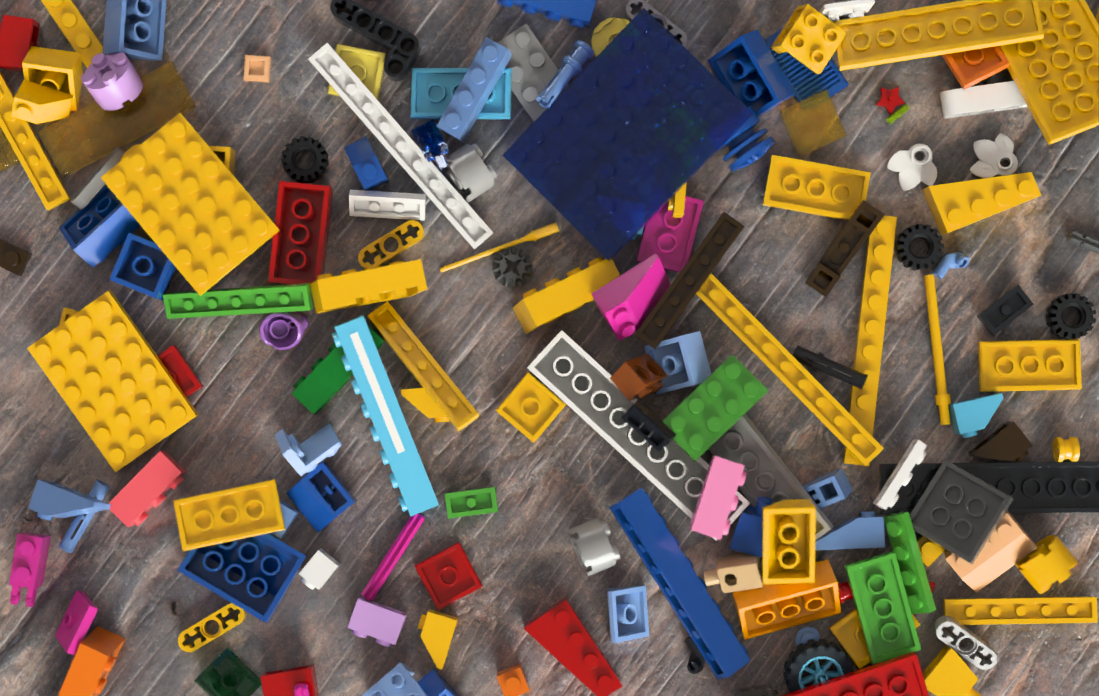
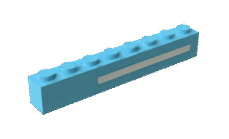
M360 315L335 325L336 332L332 333L333 339L337 347H343L345 356L341 357L346 371L352 370L355 379L351 380L356 395L361 393L364 399V403L360 404L365 418L371 417L374 426L370 427L375 442L380 440L383 450L379 451L384 465L390 464L393 473L388 475L393 487H399L402 496L398 497L403 512L408 510L410 516L438 506L439 503L364 316Z

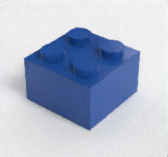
M128 233L109 280L163 301V294L168 290L176 267L156 243Z

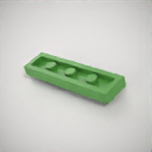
M909 512L890 513L883 516L892 550L897 557L911 613H931L935 611L936 607Z

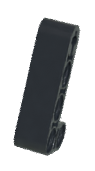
M333 0L330 10L335 20L389 50L390 52L384 62V70L390 80L395 82L404 80L420 53L417 37L353 0ZM346 6L350 14L346 12H341L340 14L338 8L343 9ZM363 17H368L371 19V23L367 27H360L358 25L359 20ZM385 29L393 31L392 37L387 40L380 38L381 32ZM407 41L415 44L414 49L410 52L402 50V45ZM394 63H400L403 66L402 70L397 74L389 71L390 66Z

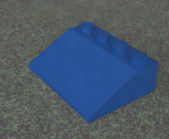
M267 533L189 550L177 571L261 621L268 623L286 594L306 555Z

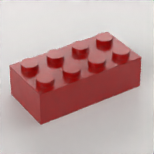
M279 181L274 224L280 231L273 236L269 283L276 285L311 284L317 280V276L324 274L333 189L330 186Z

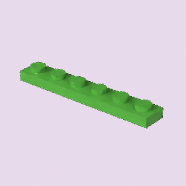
M310 283L209 289L201 296L195 290L166 292L163 294L167 319L309 311L313 309Z

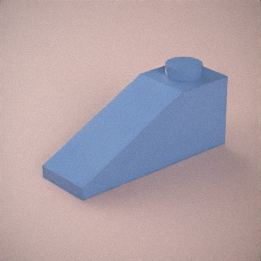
M843 468L822 475L802 485L820 509L846 499L853 491Z
M38 479L28 509L38 512L37 517L51 521L53 517L67 518L108 510L111 504L59 483Z
M862 511L861 516H854L815 540V550L885 547L884 517L876 516V511Z

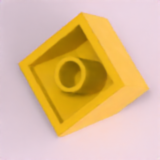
M31 46L22 62L24 80L74 95L71 111H77L82 85L81 77L83 75L81 53Z

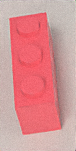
M159 451L109 502L111 504L110 510L127 527L134 526L135 524L137 526L141 525L149 516L146 512L152 506L157 508L167 498L164 494L170 488L176 489L184 481L182 476L187 471L166 451Z

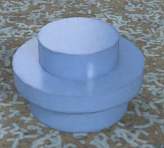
M808 626L799 629L795 636L797 646L801 643L804 645L811 639L815 641L821 639L819 632L813 627Z

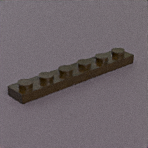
M723 212L635 333L636 337L656 350L743 231L744 225Z

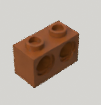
M647 353L626 361L610 377V380L631 401L636 398L642 400L649 393L653 395L663 387L662 381L668 375Z

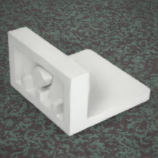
M850 0L824 4L819 12L830 21H838L841 17H849V19L863 17L874 5L875 0Z

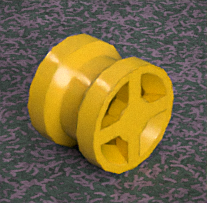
M1062 437L1054 438L1052 450L1055 462H1063L1065 459H1069L1071 462L1079 460L1080 445L1077 437H1069L1068 439H1063Z

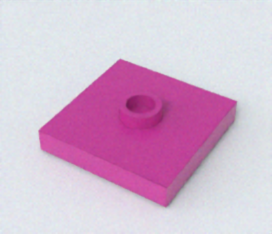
M76 590L54 635L66 653L72 655L76 654L98 611V608L86 593Z

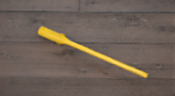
M555 222L539 229L531 230L530 233L522 238L441 267L440 271L441 273L525 241L536 242L538 239L560 232Z

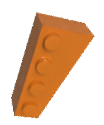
M97 626L80 643L58 696H98L107 683L106 678L116 662V657L125 638Z

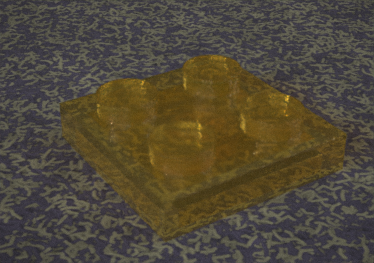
M827 90L780 110L799 156H803L846 136Z

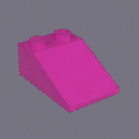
M654 254L591 295L604 320L617 339L621 341L631 336L640 328L671 283L658 255Z

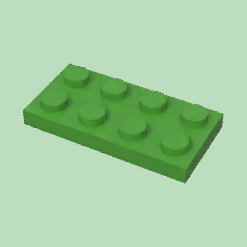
M731 355L662 422L676 434L673 440L696 462L768 392V389L742 363Z
M887 552L844 565L870 662L876 664L921 650L895 552Z

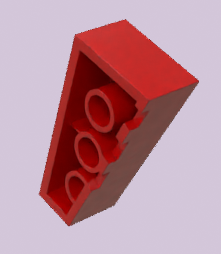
M566 597L524 625L523 629L596 696H609L623 686L616 672Z

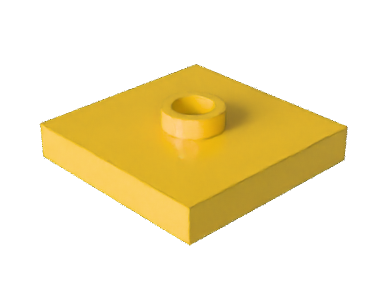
M527 372L495 411L534 443L566 404Z

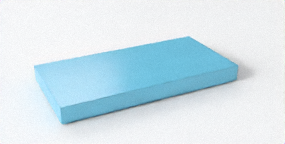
M412 68L410 118L441 119L469 68ZM511 68L504 69L477 119H511Z

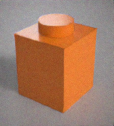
M521 663L497 672L496 677L504 696H519L530 691V686Z

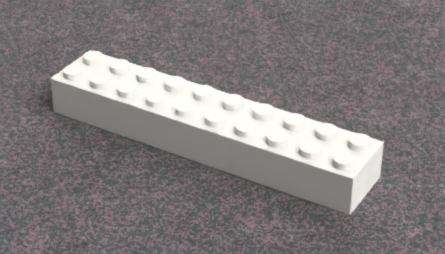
M561 330L527 369L692 519L709 465L701 457L694 462L673 439L660 452L651 446L621 418L638 399L629 401L610 380L611 375ZM738 491L735 494L739 496L737 506L734 511L730 510L727 519L731 521V524L750 504Z

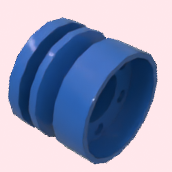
M751 106L730 118L708 136L716 150L729 147L730 151L723 157L724 162L736 157L737 160L729 166L731 172L751 165L765 155L768 149L775 143L773 137H769L763 142L760 140L768 132L766 128L757 132L753 130L760 119Z

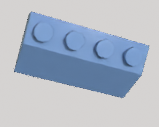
M106 0L103 54L123 52L129 60L162 61L166 0Z

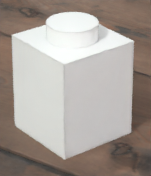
M320 548L299 573L303 577L301 581L313 590L316 587L319 590L339 567L340 563Z

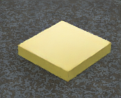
M337 44L335 52L378 100L387 54ZM329 84L328 94L339 96Z

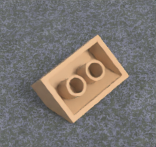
M1006 510L973 565L948 550L944 554L945 560L959 577L977 593L1038 548V546L1010 512Z

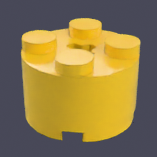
M1056 534L1055 536L1049 535L1035 543L1038 548L1015 564L1039 594L1046 592L1055 581L1061 583L1068 579L1072 574L1069 570L1078 563L1074 555Z

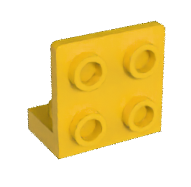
M805 4L796 7L770 48L778 54L789 53L814 73L821 74L845 37L846 32L812 6Z

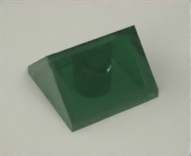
M228 647L194 680L209 696H251L262 685L261 679Z

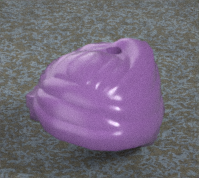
M300 311L269 313L260 322V338L264 343L273 346L277 350L293 348L302 340L309 320Z

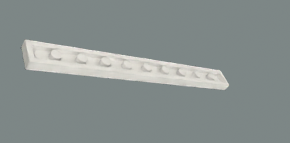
M328 43L308 58L310 63L474 250L493 234L492 230Z

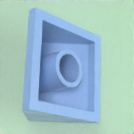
M646 586L607 588L611 643L648 637L649 624Z

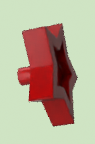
M899 87L892 90L880 88L881 98L876 106L885 107L890 115L896 106L905 104L899 97Z

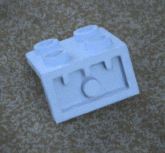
M330 423L301 444L292 433L288 436L283 429L275 434L282 454L300 476L314 470L320 461L334 455L342 445Z
M400 662L362 696L427 695L412 677L415 673L409 665Z

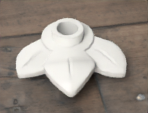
M1000 133L994 142L982 139L973 143L975 154L979 159L970 169L971 173L984 179L995 177L996 175H1012L1016 172L1018 159L1013 154L1014 145L1009 137ZM1002 160H1008L1010 165L1003 167L1000 163Z
M915 144L908 151L901 150L896 152L890 158L887 169L899 172V184L903 191L913 189L920 181L928 186H932L937 178V168L931 162L933 157L932 151L925 144ZM917 152L922 153V161H918L915 158Z

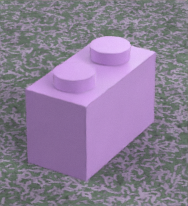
M360 596L357 599L347 628L352 629V634L366 638L369 635L377 638L376 643L390 647L391 644L396 645L408 613L375 601H369Z

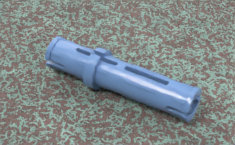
M96 479L88 495L91 497L96 496V499L103 500L110 486ZM95 512L75 516L58 547L68 553H73L75 546L85 532ZM83 519V522H82V524L80 525V527H79L78 531L76 532L75 536H72V534L74 533V531H75L76 527L78 526L80 520Z

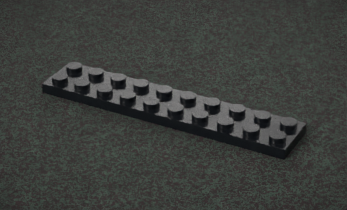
M1099 461L952 463L1012 497L1013 501L1007 509L1010 513L1099 512ZM942 463L915 464L911 470L912 478L906 486L902 485L897 492L899 498L892 508L888 506L886 510L880 508V514L887 515L900 512H909L911 514ZM879 464V492L897 464Z

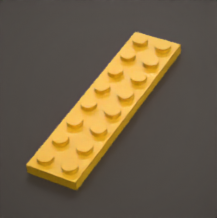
M962 0L832 21L846 32L845 37L836 49L839 71L1044 38L1038 0Z

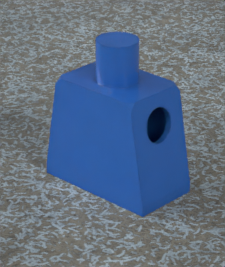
M759 496L757 497L756 507L748 506L742 512L729 549L762 558L763 507L772 504L773 500L771 498Z

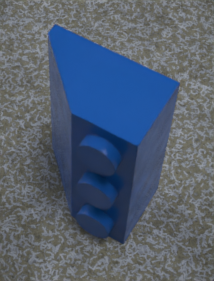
M758 29L741 35L707 60L738 113L751 106L757 116L760 117L795 95Z
M105 185L86 207L76 211L59 229L73 251L94 268L98 263L103 262L112 250L124 243L128 233H132L135 229L140 228L141 225L110 188Z

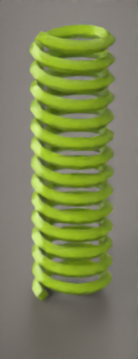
M904 104V106L891 114L886 121L892 124L898 117L909 110V106L907 107Z

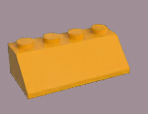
M828 559L815 562V583L763 584L761 588L732 592L733 603L744 640L841 613L838 582Z

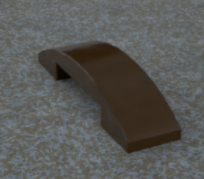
M863 200L830 244L805 284L826 297L839 280L840 275L885 214Z

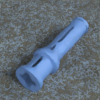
M577 40L573 45L574 49L568 56H564L561 62L562 66L536 98L542 107L550 108L569 80L582 71V65L587 59L592 58L594 51L587 43Z

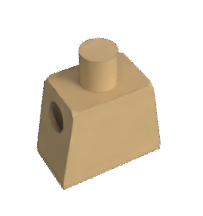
M739 552L721 557L717 560V569L703 572L706 586L720 584L723 593L763 587L760 557Z

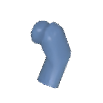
M963 252L945 253L932 271V274L943 279L949 269L967 267L969 257Z

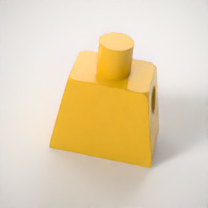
M947 645L942 648L922 673L927 690L936 696H981L972 688L978 678L958 654Z

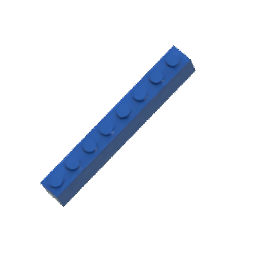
M639 488L610 506L609 508L717 680L730 677L750 662L747 649L734 635L732 625L722 616L718 603L710 597L706 590V584L693 570L691 560L681 551L677 538L669 532L665 519L652 505L650 495L642 488Z

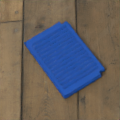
M783 28L765 39L766 45L795 92L794 97L803 110H806L808 106L813 110L849 85L831 58L821 74H816L789 53L778 54L770 47Z

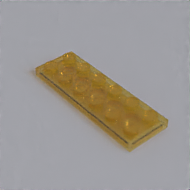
M172 61L140 77L143 82L141 93L132 102L129 99L123 102L122 105L124 107L107 111L103 110L95 101L38 132L62 177H66L109 154L117 146L122 147L167 123L179 113L183 114L196 107Z

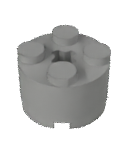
M466 143L441 160L442 167L447 164L449 168L445 172L448 179L461 196L467 195L465 201L468 203L494 186V178L497 177L491 165H485L481 159L483 154L475 143L472 145Z
M594 518L568 529L569 534H574V538L570 540L580 565L585 564L588 570L584 571L587 577L616 565V560L620 559L615 544H610L607 537L611 533L606 521H599L598 518Z

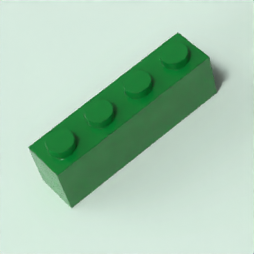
M367 324L378 350L386 341ZM335 342L328 348V351H330L328 356L324 360L320 357L311 366L313 371L308 377L302 376L293 385L295 390L291 394L313 415H317L354 376L352 370L346 371L341 358L345 356L343 347H337Z

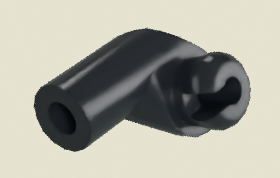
M689 636L684 640L691 651L687 669L690 673L697 674L703 670L705 659Z

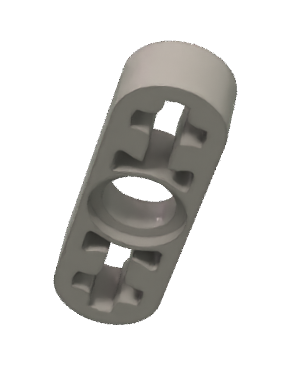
M645 0L628 1L625 14L633 24L670 53L676 54L684 50L687 44V36L680 28ZM632 5L634 7H637L638 5L642 6L641 12L645 16H647L648 12L651 13V15L647 17L645 24L641 22L644 18L642 15H640L639 13L635 14V16L631 14ZM651 20H660L663 23V29L660 32H653L649 28ZM667 27L671 29L668 33L673 38L679 36L681 38V46L677 44L674 47L671 46L672 40L667 35L664 40L660 38L665 34Z
M118 146L113 149L76 191L70 202L80 210L86 207L105 185L100 177L118 164L125 152Z
M941 616L935 621L934 630L942 642L979 669L988 670L995 666L997 655L988 643L950 616ZM944 626L947 628L951 627L953 633L955 634L954 637L949 631H943L942 628ZM963 638L972 639L971 645L966 648L960 647L959 642ZM977 649L980 653H982L985 656L988 654L989 657L987 659H980L978 653L976 652Z

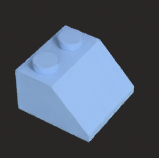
M700 331L664 340L656 350L649 345L644 346L646 354L648 353L668 375L662 381L663 387L656 392L657 395L703 383L711 375Z

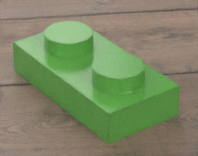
M495 486L445 493L448 519L498 512Z

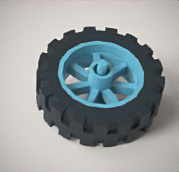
M811 639L804 645L802 643L799 644L795 651L790 652L788 655L789 660L785 661L784 664L785 672H783L786 686L791 693L806 688L804 684L814 680L813 685L824 683L828 680V677L836 678L854 672V669L844 650L839 648L836 643L832 641L829 643L826 639H819V641ZM819 659H827L822 666L819 664ZM814 661V664L810 667L807 666L810 662ZM832 663L835 664L836 671H826ZM803 670L811 673L810 675L801 679Z

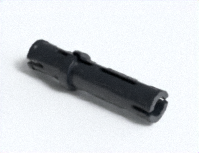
M797 345L792 355L798 362L811 367L812 371L823 372L861 390L868 377L867 374L824 357V354L821 352L817 354Z

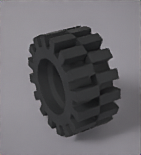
M300 136L299 139L294 138L290 144L287 143L285 145L286 149L282 151L283 158H281V162L285 172L293 180L305 184L306 182L313 183L316 179L320 180L322 178L321 175L326 173V167L329 166L328 153L318 140L309 136L308 138ZM301 151H310L314 154L315 162L311 168L301 169L297 166L296 157Z
M912 225L903 230L897 237L898 241L895 242L897 250L895 254L899 256V262H903L906 268L910 267L912 268L911 270L915 271L927 269L939 261V257H942L943 252L941 250L944 248V244H941L942 236H938V231L931 229L930 225ZM914 238H922L927 242L928 252L925 256L917 257L911 252L910 244Z
M1077 293L1058 296L1047 307L1049 313L1045 314V319L1048 318L1049 322L1046 324L1052 328L1051 332L1053 334H1058L1057 337L1075 339L1088 334V331L1093 329L1092 323L1096 322V318H1093L1096 310L1091 308L1094 306L1093 303L1087 302V297H1081ZM1067 307H1074L1079 312V321L1074 326H1068L1062 320V312Z

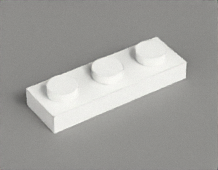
M350 190L349 216L425 221L426 194Z
M913 439L873 504L884 510L888 506L890 508L894 506L899 498L897 492L902 485L906 486L912 478L911 470L914 465H919L926 456L924 450L927 445Z

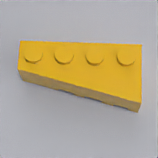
M1032 172L933 185L922 190L941 236L1041 196Z
M598 257L588 263L590 267L584 270L577 267L566 273L568 277L559 281L558 277L544 284L546 288L537 291L534 288L522 294L524 299L516 304L513 310L525 334L534 331L541 324L546 325L554 321L564 313L567 314L578 309L584 303L594 301L591 295L593 292L620 276L612 258L609 257L603 260L602 257Z
M421 259L409 262L397 261L389 263V266L380 267V265L369 266L364 271L359 272L356 269L341 272L342 275L334 277L332 273L317 276V280L310 284L316 314L412 297L427 290Z

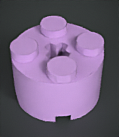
M123 52L107 55L99 53L91 59L92 64L81 77V81L97 104L107 111L124 107L122 103L128 99L132 102L139 96L143 88L140 75Z

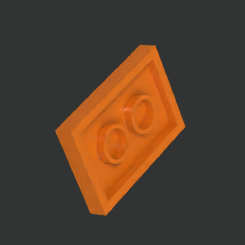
M999 46L941 55L963 90L1009 66V61Z

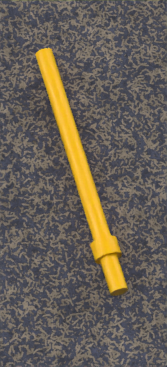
M934 274L925 275L924 281L937 389L935 403L939 407L940 425L951 424L949 413L951 399L950 394H947Z

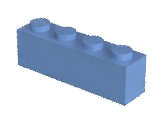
M487 37L485 38L438 122L437 128L464 143L512 57L509 49Z

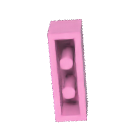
M712 455L689 527L690 530L720 540L722 535H727L731 521L727 519L730 510H735L739 496L735 494L738 485L743 486L747 472L743 471L745 465Z

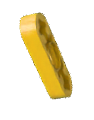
M409 220L367 245L358 254L360 265L363 268L374 265L381 266L414 246L424 237L423 226L418 221ZM412 225L413 228L418 227V236L416 238L412 236L405 238V241L408 243L403 246L402 240L396 234L401 231L402 236L409 232V226ZM389 238H394L398 241V248L394 252H388L384 248V243ZM379 245L386 257L382 259L379 254L374 258V264L364 263L363 260L366 259L365 253L374 254L378 252L375 246Z
M229 603L181 632L178 637V645L185 652H193L242 623L246 618L247 612L235 604ZM231 607L233 610H240V614H238L239 620L231 618L224 623L222 618L231 613ZM208 620L218 622L219 631L216 634L207 632L206 623ZM201 632L203 636L194 641L195 646L185 643L187 633L189 636H193Z

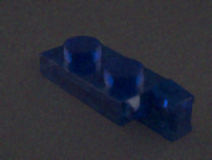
M432 119L412 129L411 132L425 159L428 162L435 160L439 169H442L449 165L444 157L445 154L449 153V148Z

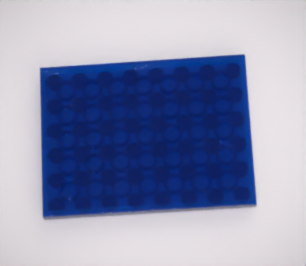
M643 8L562 92L550 108L546 109L515 141L503 156L610 261L733 136L753 113Z

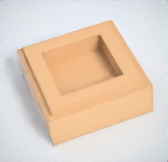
M245 55L243 80L270 83L271 57Z

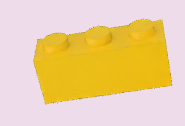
M811 499L782 500L763 507V584L815 583L816 508Z

